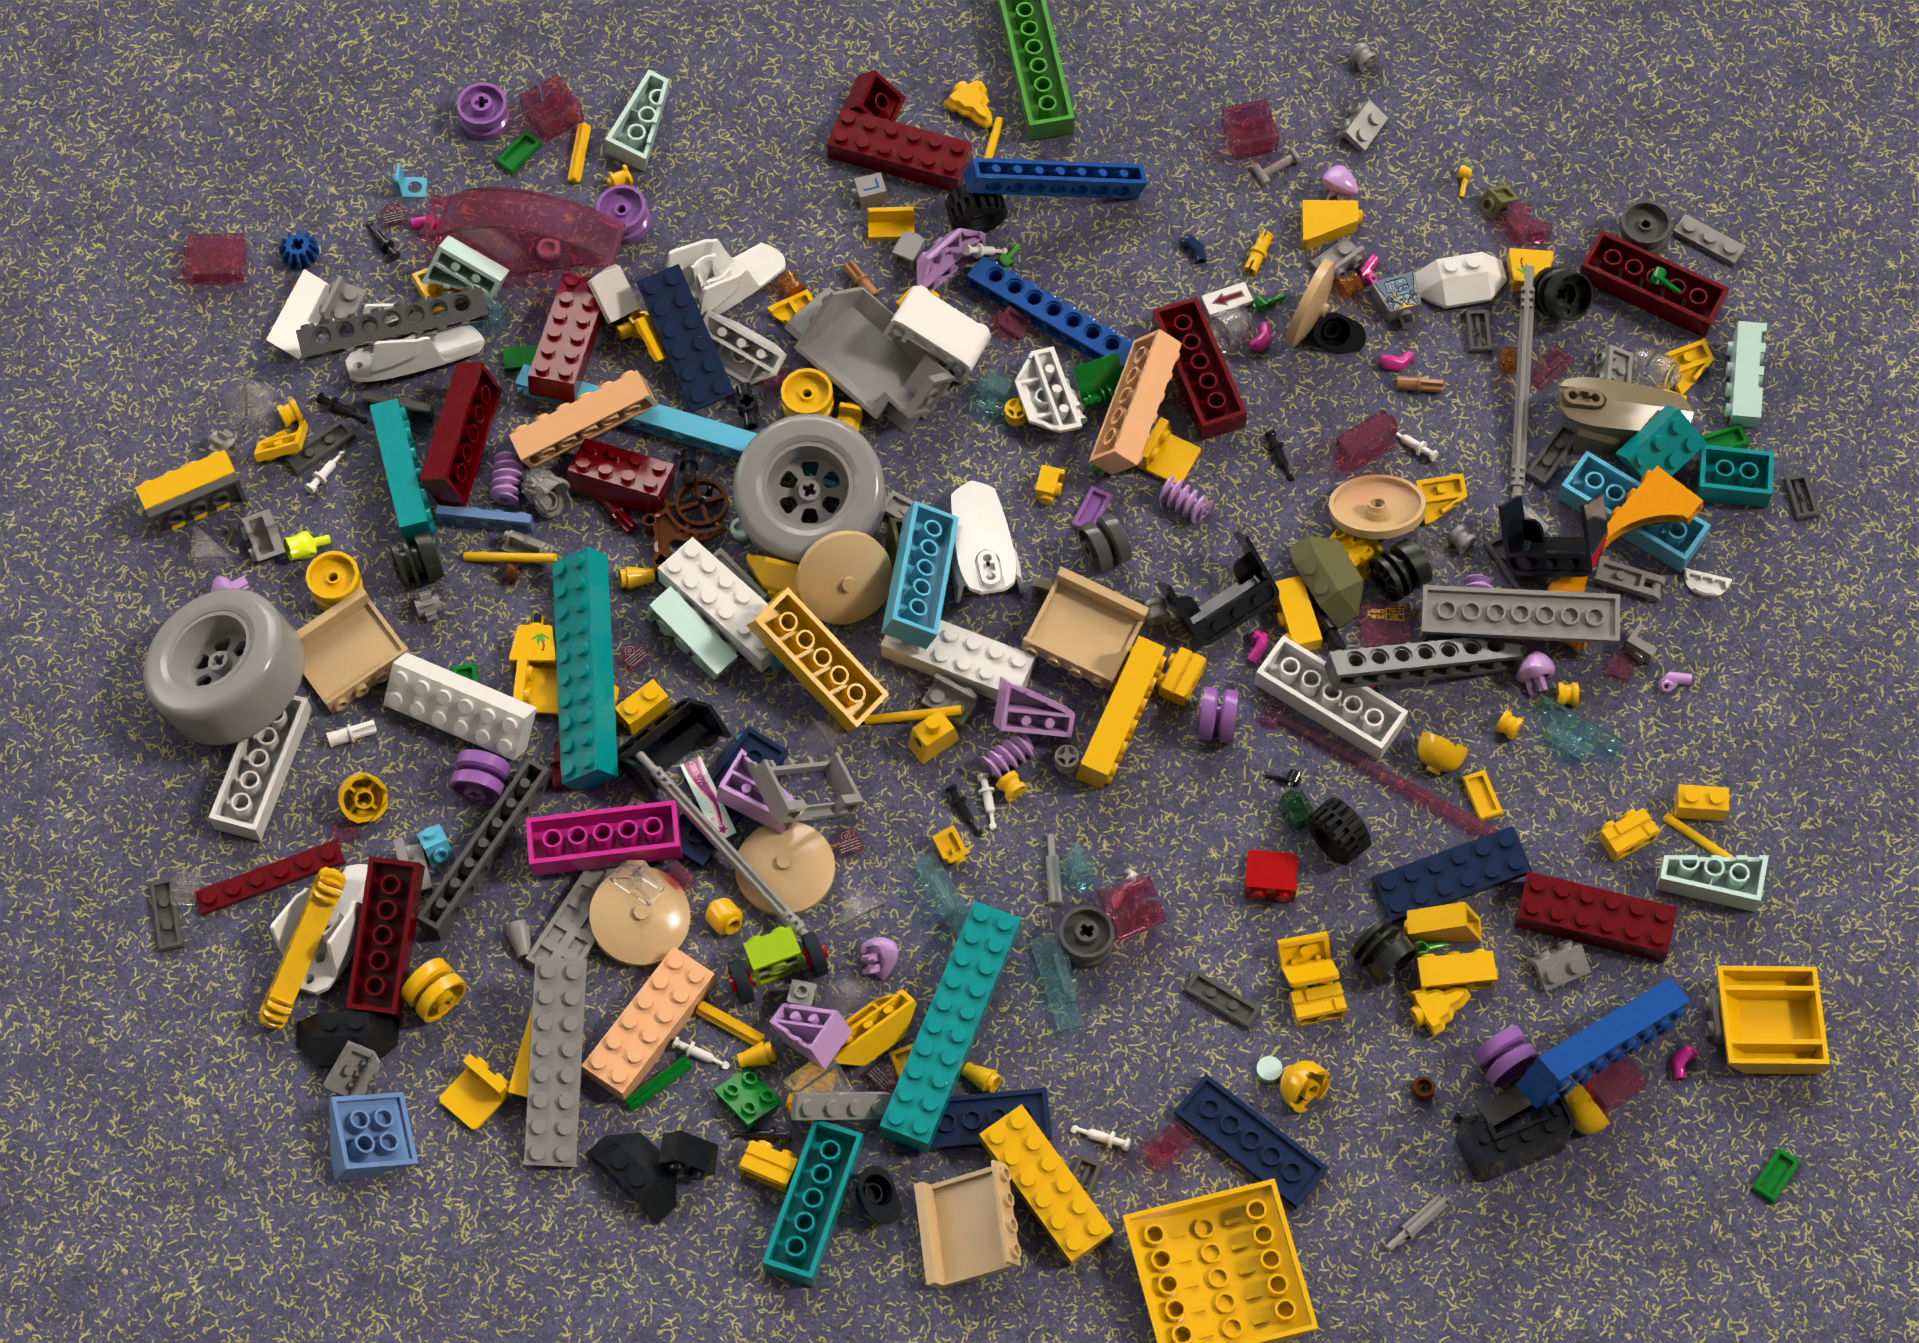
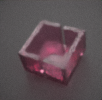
M558 74L540 83L543 101H541L537 86L519 95L523 113L545 142L563 133L562 128L565 127L568 130L584 121L582 105Z
M1267 98L1222 109L1221 124L1226 140H1228L1233 161L1278 151L1279 133L1275 121L1272 119V112Z
M1140 873L1096 891L1103 911L1110 914L1109 917L1114 925L1115 939L1123 940L1167 922L1159 900H1148L1147 896H1157L1149 874Z

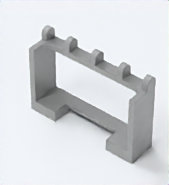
M835 752L830 758L827 754L820 755L819 762H814L811 756L803 757L802 764H795L792 758H786L782 766H776L773 760L767 759L763 760L759 765L757 762H749L748 770L776 824L847 816L852 814L864 802L839 752ZM824 771L838 797L835 802L806 805L804 799L788 801L776 776Z

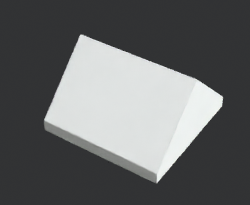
M610 264L587 282L607 324L640 308L621 267L617 264Z

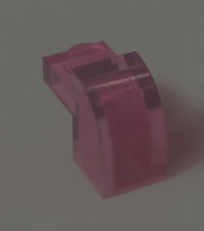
M1509 201L1504 224L1505 232L1509 239L1521 246H1525L1527 239H1531L1534 243L1549 242L1553 223L1530 220L1532 204Z
M1178 1121L1169 1124L1157 1139L1146 1142L1140 1150L1144 1153L1146 1160L1163 1172L1196 1141V1138Z

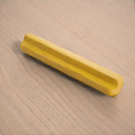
M585 122L577 126L567 178L572 184L580 183L591 131V126Z
M701 1001L697 1006V1015L754 1046L765 1040L763 1033L709 1003Z

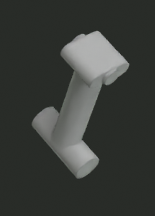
M1293 147L1289 150L1288 156L1263 169L1257 163L1251 169L1262 185L1265 186L1271 183L1268 176L1292 163H1295V165L1301 164L1302 161Z

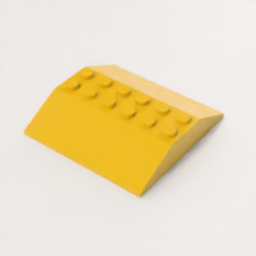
M1275 1178L1122 1215L1157 1343H1283L1318 1330V1324Z

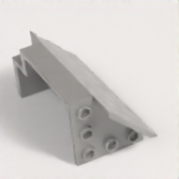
M830 287L824 289L785 325L784 328L798 340L794 349L822 373L827 375L833 383L875 419L887 417L907 435L914 428L919 418L924 419L936 408L940 398H947L951 394L947 388L955 377L940 365L942 360L907 339L904 343L901 341L903 337L900 336L894 337L891 341L882 334L893 318L894 313L864 287L833 291Z

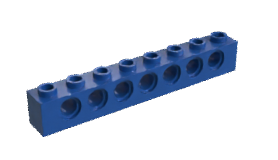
M972 158L963 173L967 193L1138 199L1147 185L1143 164Z
M982 256L967 274V286L1092 360L1118 353L1123 371L1133 340L1125 339L1118 335L1114 329L1099 324L1092 316L1082 314L1073 305L1063 303L1054 294L1046 293L1039 289L1035 283L1027 282L1020 278L1016 272L1008 271L994 259ZM1070 325H1076L1077 327L1072 328V327H1069V326H1070ZM1094 336L1096 337V339H1090L1088 337ZM1108 348H1115L1116 350L1111 351Z

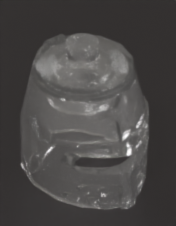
M1243 306L1225 309L1214 315L1208 322L1223 356L1243 345L1255 328L1252 315ZM1223 337H1227L1229 339V344H1227L1223 340Z
M1643 347L1635 353L1631 372L1635 382L1648 387L1665 388L1668 390L1680 382V365L1672 360V357L1668 354L1650 347ZM1649 357H1650L1648 367H1647L1646 371L1644 372L1646 362H1647V360H1648Z

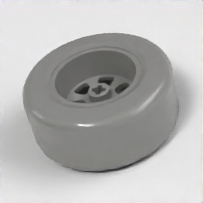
M799 414L770 424L749 442L738 461L734 474L733 499L735 509L749 540L766 557L799 565L806 551L816 541L828 534L849 530L862 532L874 538L881 526L886 509V485L883 470L875 450L856 429L847 423L825 415ZM806 462L818 463L819 467L816 475L805 476L802 464ZM787 472H791L798 479L794 488H786L780 485L782 478ZM834 472L839 478L840 485L827 488L823 483V479L828 473ZM812 489H814L815 494H810L807 497L805 491H811ZM793 497L797 502V507L787 514L782 509L780 501ZM827 497L840 500L838 508L834 513H829L822 506ZM806 509L816 510L818 515L816 523H803L801 521Z
M245 589L216 590L199 596L182 606L156 633L144 662L143 682L145 692L158 712L187 739L211 746L240 742L268 727L288 707L302 680L305 665L304 648L293 626L269 600L260 594ZM244 649L242 656L238 657L236 655L237 651ZM211 677L210 684L204 685L206 678Z

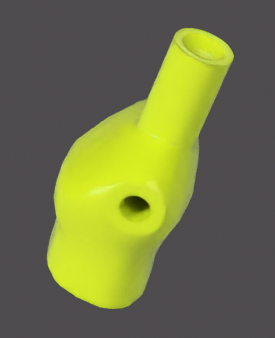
M302 531L294 536L284 538L283 543L290 561L297 559L306 560L316 555L317 547L331 544V538L329 535L313 538L309 532Z

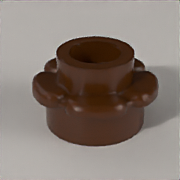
M511 562L508 564L501 578L507 582V585L510 582L516 583L522 571L518 569V563L517 565Z
M1427 1077L1415 1079L1410 1087L1411 1094L1415 1095V1099L1421 1102L1427 1099L1431 1100L1436 1093L1434 1082Z

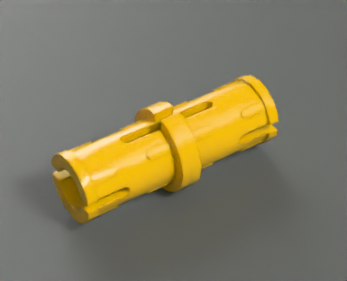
M1265 230L1260 231L1255 245L1249 250L1250 256L1243 267L1244 272L1249 274L1250 270H1253L1251 275H1257L1262 260H1265L1268 255L1267 249L1274 238L1273 234L1267 231L1266 236H1264Z

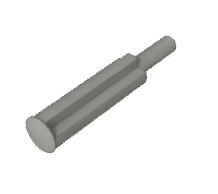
M1050 833L1047 835L1048 855L1045 856L1048 906L1058 907L1063 905L1059 856L1055 852L1054 834Z
M1438 1193L1401 1226L1403 1230L1386 1244L1385 1248L1388 1251H1392L1408 1236L1413 1238L1450 1205L1449 1200L1442 1193Z

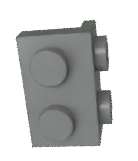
M1370 100L1363 103L1358 102L1351 108V115L1341 122L1338 126L1339 132L1335 136L1337 139L1345 137L1361 152L1367 149L1388 119Z
M1572 940L1559 942L1557 948L1552 950L1543 949L1534 953L1535 957L1528 959L1530 965L1535 967L1540 985L1544 991L1591 973L1582 944Z
M348 1040L323 1085L326 1089L343 1096L365 1095L369 1081L379 1071L380 1059L375 1051Z

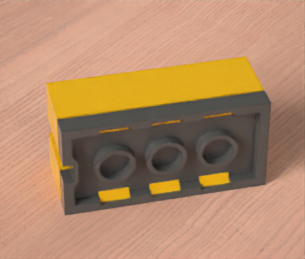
M225 450L213 452L206 458L189 462L182 468L168 471L163 476L144 481L141 485L135 487L158 539L173 533V530L184 525L190 526L196 523L198 519L208 515L211 517L218 514L219 510L229 506L234 507L247 501L238 476Z

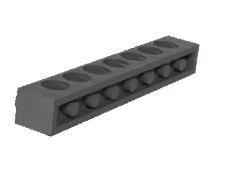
M468 286L463 288V292L458 293L446 291L441 293L440 297L432 299L430 296L418 298L417 302L411 304L399 302L393 305L394 308L385 310L384 307H377L371 309L370 313L363 315L360 312L347 315L346 319L330 318L324 320V324L316 326L314 323L301 325V329L296 330L302 358L306 362L374 346L376 341H387V339L399 340L411 334L418 336L489 319V314L482 287ZM460 301H465L469 306L465 311H458L455 308L456 304ZM438 306L445 309V313L440 317L432 314L433 309ZM413 312L422 314V318L418 322H412L409 316ZM391 317H395L399 320V323L395 327H388L386 321ZM366 323H374L376 327L373 332L366 333L363 331V326ZM344 328H350L352 335L348 338L340 337V331ZM321 333H326L329 335V339L326 343L320 344L316 341L317 336Z
M1466 637L1437 641L1429 640L1418 643L1407 642L1398 645H1382L1369 648L1360 647L1350 650L1338 649L1329 652L1324 667L1332 690L1517 671L1523 654L1517 639Z
M527 758L416 917L420 929L440 940L443 939L523 824L525 818H527L550 785L552 778L548 768Z

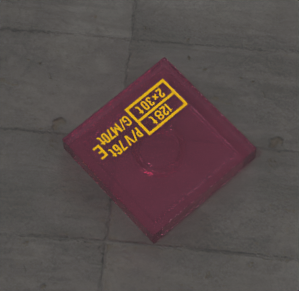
M1361 602V647L1369 648L1411 642L1410 603Z

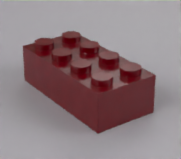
M585 438L567 470V481L570 483L568 490L641 512L655 514L660 511L665 498H667L673 486L675 464Z

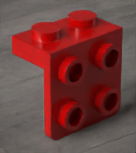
M1249 850L1247 853L1244 898L1294 902L1297 889V855L1285 852Z

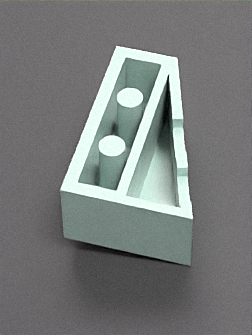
M448 235L439 245L421 283H435L443 285V288L446 289L455 288L459 290L475 285L477 288L482 287L484 298L493 299L501 289L510 270Z

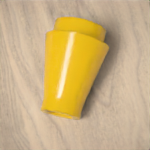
M627 566L624 569H619L620 587L630 590L648 583H655L654 569Z
M763 1040L744 1052L737 1054L741 1069L771 1065V1062L777 1061L776 1052L771 1041L765 1042Z
M970 1062L965 1064L961 1073L963 1077L967 1078L983 1093L995 1092L1001 1082V1075L997 1074L996 1070L974 1065Z

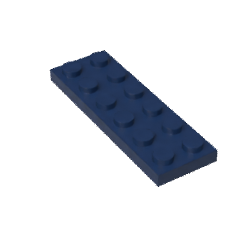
M674 265L635 281L691 412L735 395L680 265Z
M748 726L710 777L718 791V786L741 749L747 753L748 758L753 762H757V764L767 759L773 760L776 766L783 764L784 760L789 756V751ZM694 797L692 803L702 812L696 798ZM724 805L735 828L744 814ZM682 813L679 817L682 855L704 869L718 850Z
M1514 826L1375 875L1372 877V881L1388 919L1395 923L1407 919L1408 910L1452 903L1526 876L1527 871L1532 872V868Z
M1208 1074L1201 1078L1174 1110L1176 1117L1257 1180L1262 1182L1275 1178L1280 1197L1296 1210L1329 1170V1167Z
M1047 1088L951 1096L929 1151L983 1146L979 1140V1134L1021 1104L1047 1140H1052ZM896 1141L897 1154L921 1152L917 1148L903 1145Z

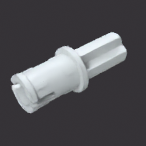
M370 720L354 726L347 724L348 727L327 732L326 734L330 747L333 748L351 741L355 743L356 739L375 734L377 728L375 722Z

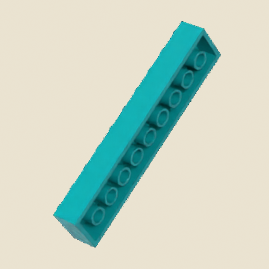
M588 546L552 563L561 784L577 791L589 790L618 777L608 555Z
M977 901L973 902L880 1123V1136L895 1142L898 1141L903 1145H909L928 1154L1021 927L1020 917Z

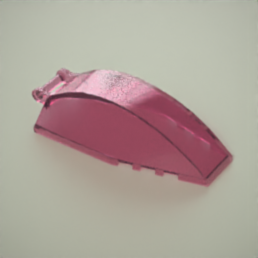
M494 186L466 189L448 196L431 195L429 200L431 205L423 228L419 229L418 237L424 241L434 242L436 253L439 245L449 235L510 270L507 277L525 278L528 277L529 273L541 272L542 275L550 274V270L563 269L564 272L571 271V267L585 266L588 269L614 265L626 225L624 222L603 212L561 197L524 189ZM439 208H444L437 229L432 230Z

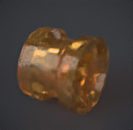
M1353 270L1348 272L1346 277L1340 276L1335 279L1336 287L1344 299H1348L1353 293H1360L1364 289L1359 275Z
M796 271L784 273L777 281L778 287L784 290L785 298L806 290L805 284L799 281V275Z
M1507 346L1500 352L1498 367L1505 374L1510 375L1517 372V347Z

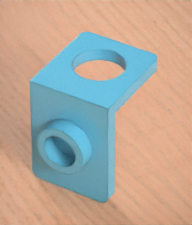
M397 163L396 173L393 174V187L397 188L399 197L424 198L426 195L427 178L404 177L402 165ZM419 182L422 188L419 192L412 193L408 190L409 184Z

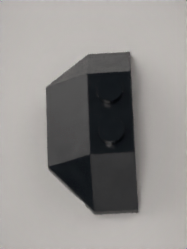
M370 1011L316 1013L297 1022L296 1047L319 1068H333L348 1040L375 1051L378 1058L382 1059L398 1045L399 1019Z
M641 1132L606 1135L587 1152V1155L656 1224L676 1207L677 1173L670 1172L668 1167L659 1164L660 1150Z

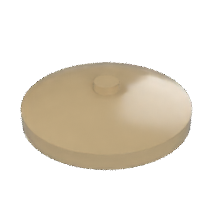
M1325 258L1318 267L1294 313L1285 336L1284 344L1294 348L1310 332L1319 317H1325L1330 307L1327 301L1334 280L1335 262Z
M1366 475L1353 478L1338 486L1329 499V515L1332 522L1345 533L1365 539H1388L1404 535L1418 527L1426 514V499L1420 488L1406 479L1391 475Z
M838 531L816 541L803 555L796 575L797 591L803 604L818 619L831 624H851L872 615L884 603L889 594L893 568L885 549L874 538L858 531Z
M789 822L782 834L764 825L751 833L738 851L783 902L793 910L795 915L804 913L818 905L832 887L835 877V860L832 849L827 840L817 830L806 824ZM735 870L738 887L745 899L758 910L776 915Z
M646 866L627 867L608 876L594 893L589 908L590 930L600 949L613 960L634 967L651 966L662 962L673 947L679 949L686 938L690 925L688 899L681 886L668 874Z

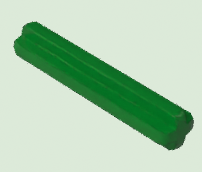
M685 1056L680 1057L627 1096L625 1104L630 1110L634 1111L690 1070L692 1067L690 1061Z

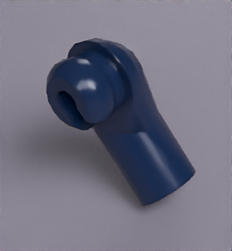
M1189 234L1184 235L1179 240L1181 248L1184 250L1190 248L1193 251L1196 264L1207 262L1204 245L1199 240Z

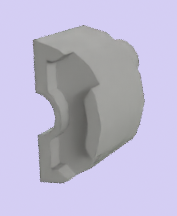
M270 509L242 518L245 526L240 528L245 541H251L252 548L248 550L253 562H261L286 553Z

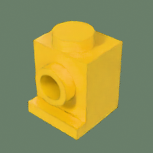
M1042 465L1035 488V499L1044 505H1052L1055 496L1060 497L1062 486L1065 481V470Z

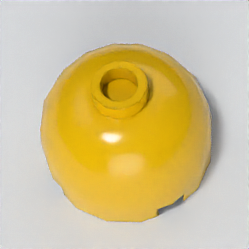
M1422 731L1417 745V755L1420 761L1427 765V771L1436 775H1440L1441 771L1452 772L1458 769L1465 760L1469 750L1458 743L1455 746L1454 743L1446 738Z
M359 772L350 775L342 782L338 789L337 799L340 810L348 819L356 823L372 822L385 812L388 806V791L378 777L369 773Z
M1308 1060L1299 1061L1287 1066L1282 1072L1279 1088L1283 1100L1294 1111L1298 1113L1306 1112L1308 1109L1304 1106L1315 1096L1319 1101L1326 1094L1331 1082L1327 1079L1330 1073L1317 1063ZM1302 1096L1305 1100L1309 1101L1301 1100L1299 1097Z
M1578 1083L1572 1092L1564 1096L1575 1118V1130L1584 1135L1596 1134L1606 1128L1610 1122L1585 1088Z

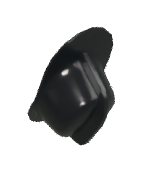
M1336 312L1326 313L1324 318L1320 317L1313 329L1316 342L1339 355L1359 352L1366 341V332L1361 324Z
M872 1165L866 1167L858 1178L855 1190L857 1202L874 1221L880 1224L895 1223L900 1217L901 1205L892 1176L880 1166Z

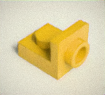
M840 402L837 419L847 423L859 432L863 419V408L854 402Z

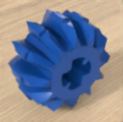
M297 230L295 235L288 232V239L282 238V245L279 246V252L282 255L281 259L284 264L288 263L291 269L297 264L298 269L301 271L303 264L310 268V261L317 262V254H319L317 240L314 236L311 237L307 231L302 235L299 230Z

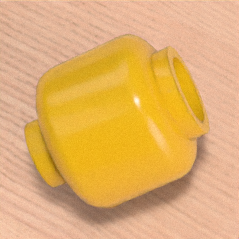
M720 898L713 900L708 905L705 919L719 935H731L741 927L743 915L741 910L729 898Z

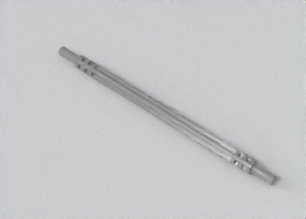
M1530 265L1525 266L1524 287L1521 288L1510 478L1512 498L1517 495L1522 496V489L1525 487L1535 288L1533 287L1534 266Z
M643 751L637 753L635 758L650 773L649 777L654 780L656 785L671 800H676L677 807L775 912L780 920L787 927L791 926L794 935H798L801 938V935L808 933L804 922L794 914L793 910L760 877L681 791L675 782L670 779L668 774L660 766L657 767Z

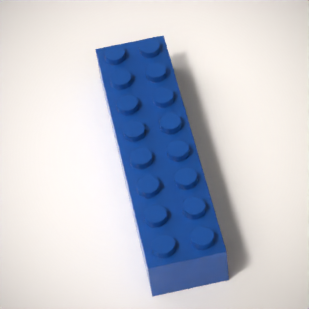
M1668 978L1540 1055L1516 1086L1536 1109L1545 1103L1547 1106H1550L1560 1097V1094L1563 1093L1566 1096L1576 1088V1084L1580 1083L1582 1086L1593 1077L1594 1073L1597 1075L1602 1074L1610 1066V1063H1613V1065L1618 1064L1625 1058V1054L1633 1055L1642 1047L1643 1043L1646 1045L1652 1043L1659 1033L1662 1036L1667 1034L1674 1027L1672 1022L1677 1021L1686 1013L1684 1008L1690 1002L1689 998L1671 978Z

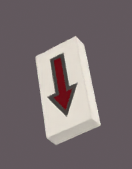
M1245 282L1201 296V301L1209 318L1253 304L1252 296Z

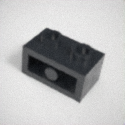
M681 1130L665 1133L662 1136L659 1164L668 1167L670 1172L687 1174L689 1179L703 1180L704 1177L715 1175L719 1145Z

